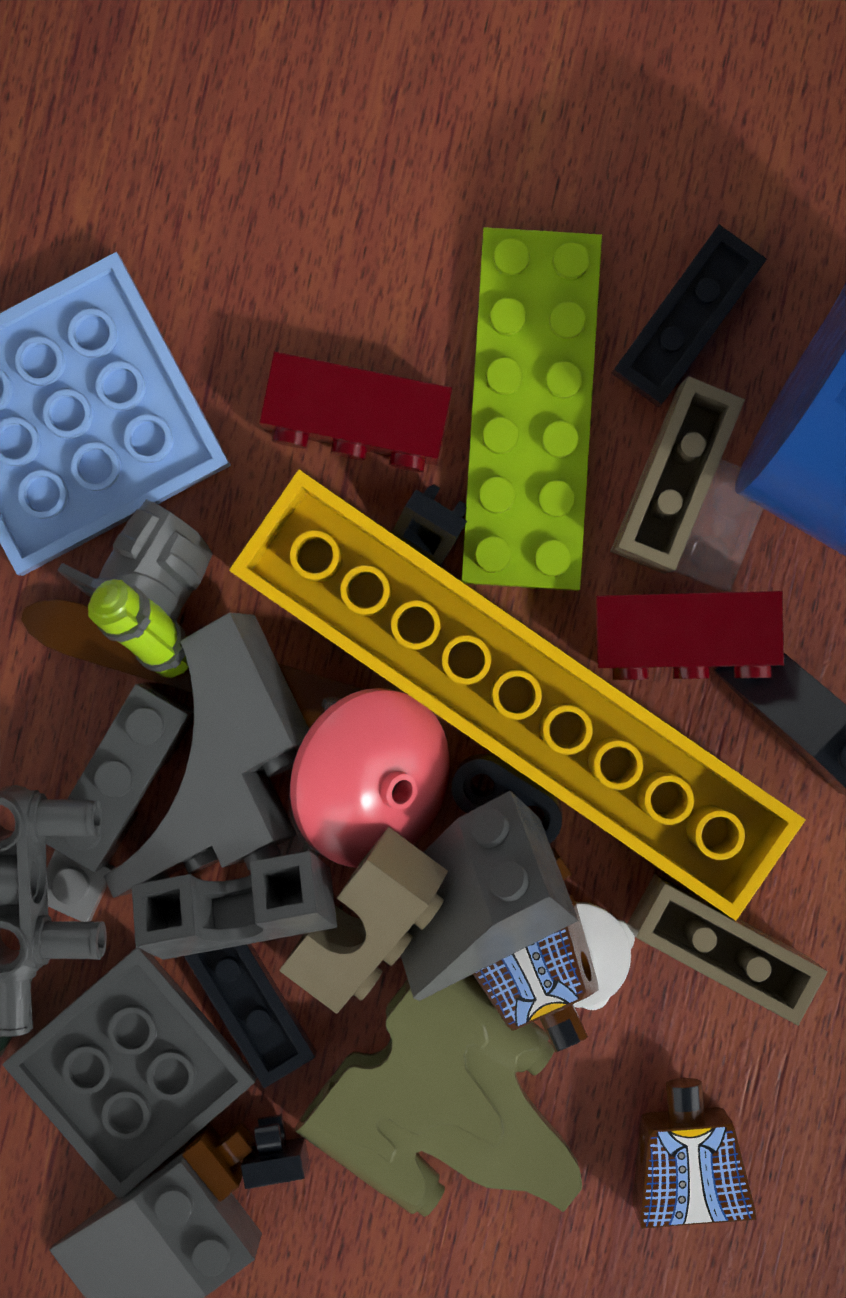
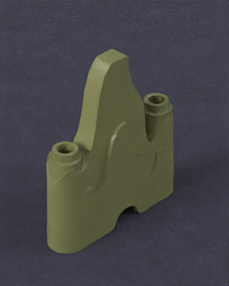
M473 974L420 1001L413 998L407 979L386 1007V1028L391 1037L388 1045L381 1051L373 1054L350 1053L309 1104L295 1128V1132L376 1191L391 1199L410 1214L418 1212L423 1217L429 1215L437 1206L444 1194L445 1186L438 1182L439 1173L418 1154L420 1151L443 1161L472 1182L491 1189L526 1191L549 1202L562 1212L568 1208L582 1190V1180L577 1159L563 1137L529 1099L521 1088L516 1076L517 1072H525L526 1070L535 1076L547 1065L554 1053V1049L551 1043L548 1042L549 1038L546 1032L534 1022L512 1031L507 1027Z

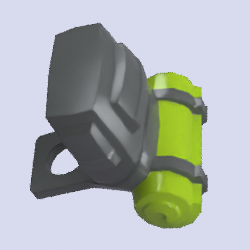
M146 499L140 509H137L129 519L123 531L117 536L113 544V551L104 564L98 579L92 578L64 563L60 565L57 571L91 597L88 604V617L97 625V628L108 639L117 641L130 650L146 669L155 671L160 676L172 678L184 673L189 668L184 649L180 643L187 636L185 630L178 624L177 619L191 593L201 583L213 553L196 530L170 511Z

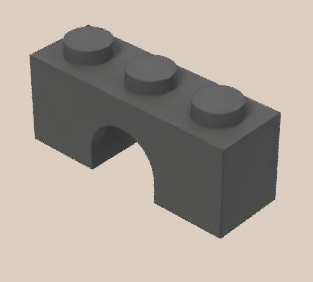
M150 683L135 684L68 799H99L101 801L103 818L100 834L96 837L46 836V844L94 873L109 864L139 814L136 809L143 795L160 769L169 763L194 721V709Z
M311 851L250 862L251 875L235 880L205 881L187 874L132 885L135 946L165 960L337 928L331 868Z

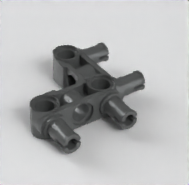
M18 785L6 786L0 789V805L8 808L15 818L14 831L7 830L0 825V932L1 928L10 930L16 935L20 943V951L12 950L4 944L0 934V1036H20L29 1033L30 1029H33L31 979L37 975L39 968L49 963L50 959L100 960L105 954L107 943L105 922L52 921L48 915L46 836L96 837L99 835L102 829L103 818L102 805L99 799H47L45 794L40 793L38 790H29Z

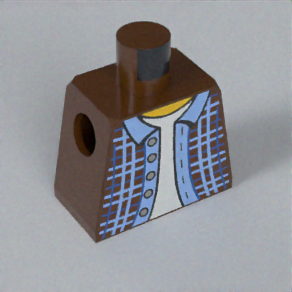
M572 894L569 896L579 921L473 974L507 1027L514 1031L540 1019L555 1052L564 1050L588 1038L573 1004L599 990L577 905Z
M677 1078L667 1081L668 1111L649 1112L642 1114L640 1118L633 1208L641 1229L756 1220V1210L736 1131L724 1108H704L702 1081L694 1078Z

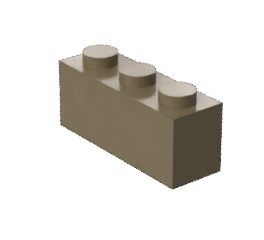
M689 376L677 387L610 552L663 574L676 570L745 399Z
M657 874L653 875L627 923L628 928L637 939L798 1026L828 972L807 955L740 919L733 920L709 902Z

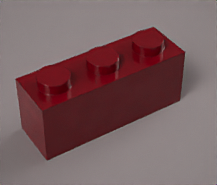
M274 351L259 423L265 431L273 432L272 441L281 445L307 449L308 440L332 444L330 453L336 456L354 460H365L366 453L371 452L390 456L389 465L392 467L413 472H424L425 463L438 466L451 402L452 387Z
M783 591L596 596L598 668H612L613 680L649 679V668L673 667V679L710 678L709 667L734 666V678H770L771 666L784 665Z

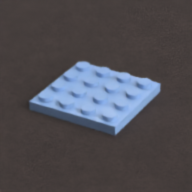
M117 252L0 313V544L17 575L24 576L126 522L137 509H140L146 499L160 504L231 466L123 260Z

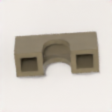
M388 827L359 863L337 897L338 900L352 909L360 919L348 915L335 905L337 928L303 934L279 971L336 1014L353 995L362 1001L383 972L377 967L382 960L392 966L404 952L413 937L407 932L410 927L415 924L423 930L441 907L444 899L436 894L447 875L448 870Z

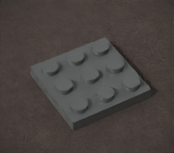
M137 947L2 1064L119 1200L252 1086L257 1079L256 1074L154 956Z

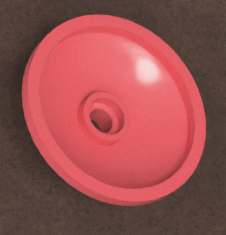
M372 688L347 695L319 716L305 735L298 749L290 781V799L294 819L302 836L315 851L338 864L357 868L388 827L413 845L424 836L441 809L450 775L448 742L444 730L434 713L408 694L388 688ZM397 783L396 789L392 794V790Z

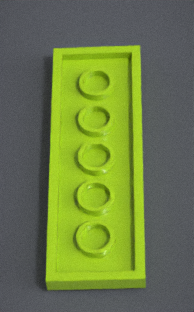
M483 228L465 512L467 523L464 528L461 582L464 584L580 590L602 234Z

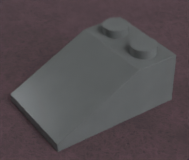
M511 791L456 819L423 852L448 870V873L436 894L444 899L437 913L423 930L413 924L407 931L413 937L401 954V959L413 998L420 1001L579 921L540 818Z
M185 1144L120 1200L115 1197L53 1244L49 1251L85 1298H204L255 1260L262 1232L232 1193L221 1202L218 1201L182 1156L187 1146Z

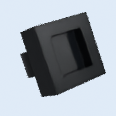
M433 484L425 490L424 494L417 489L405 505L392 534L438 566H441L467 523V520L462 518L466 511V504L459 501L453 511L434 501L440 487Z
M282 1114L258 1118L259 1127H255L257 1145L252 1146L253 1150L241 1163L245 1189L305 1179L309 1162L306 1139L301 1137L286 1140Z

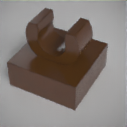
M242 1121L233 1126L222 1137L208 1123L190 1138L182 1156L218 1201L221 1202L239 1188L243 1177L241 1160L253 1150L251 1145L256 1141V1138Z

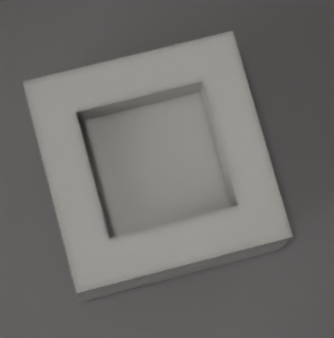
M55 850L47 867L48 907L81 922H90L107 887L104 875L114 870L115 866L107 864L94 873Z

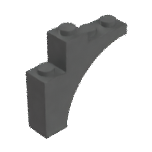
M229 612L180 641L186 655L194 697L192 746L186 772L167 815L153 835L122 865L104 875L113 898L131 894L132 885L167 879L186 868L188 874H194L217 862H220L222 868L245 862L249 871L250 862L281 856L282 853L278 845L297 835L270 777L293 768L298 749L309 731V727L255 615Z

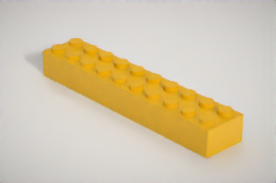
M301 470L296 472L229 569L231 573L735 921L806 821L799 814Z

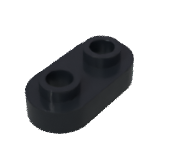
M475 754L463 760L457 767L452 780L451 791L454 801L462 811L469 813L511 791L527 807L537 806L543 811L544 817L541 819V823L549 844L556 839L561 830L563 817L562 807L556 796L493 755ZM478 774H486L491 777L494 786L490 790L481 791L473 785L472 778Z

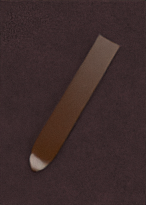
M59 599L44 600L25 607L22 613L21 620L28 633L48 648L74 658L193 693L189 668L184 673L172 678L160 676L155 671L146 669L130 650L119 642L108 639L97 628V625L88 617L87 605ZM278 663L309 728L334 703L347 695L364 690Z

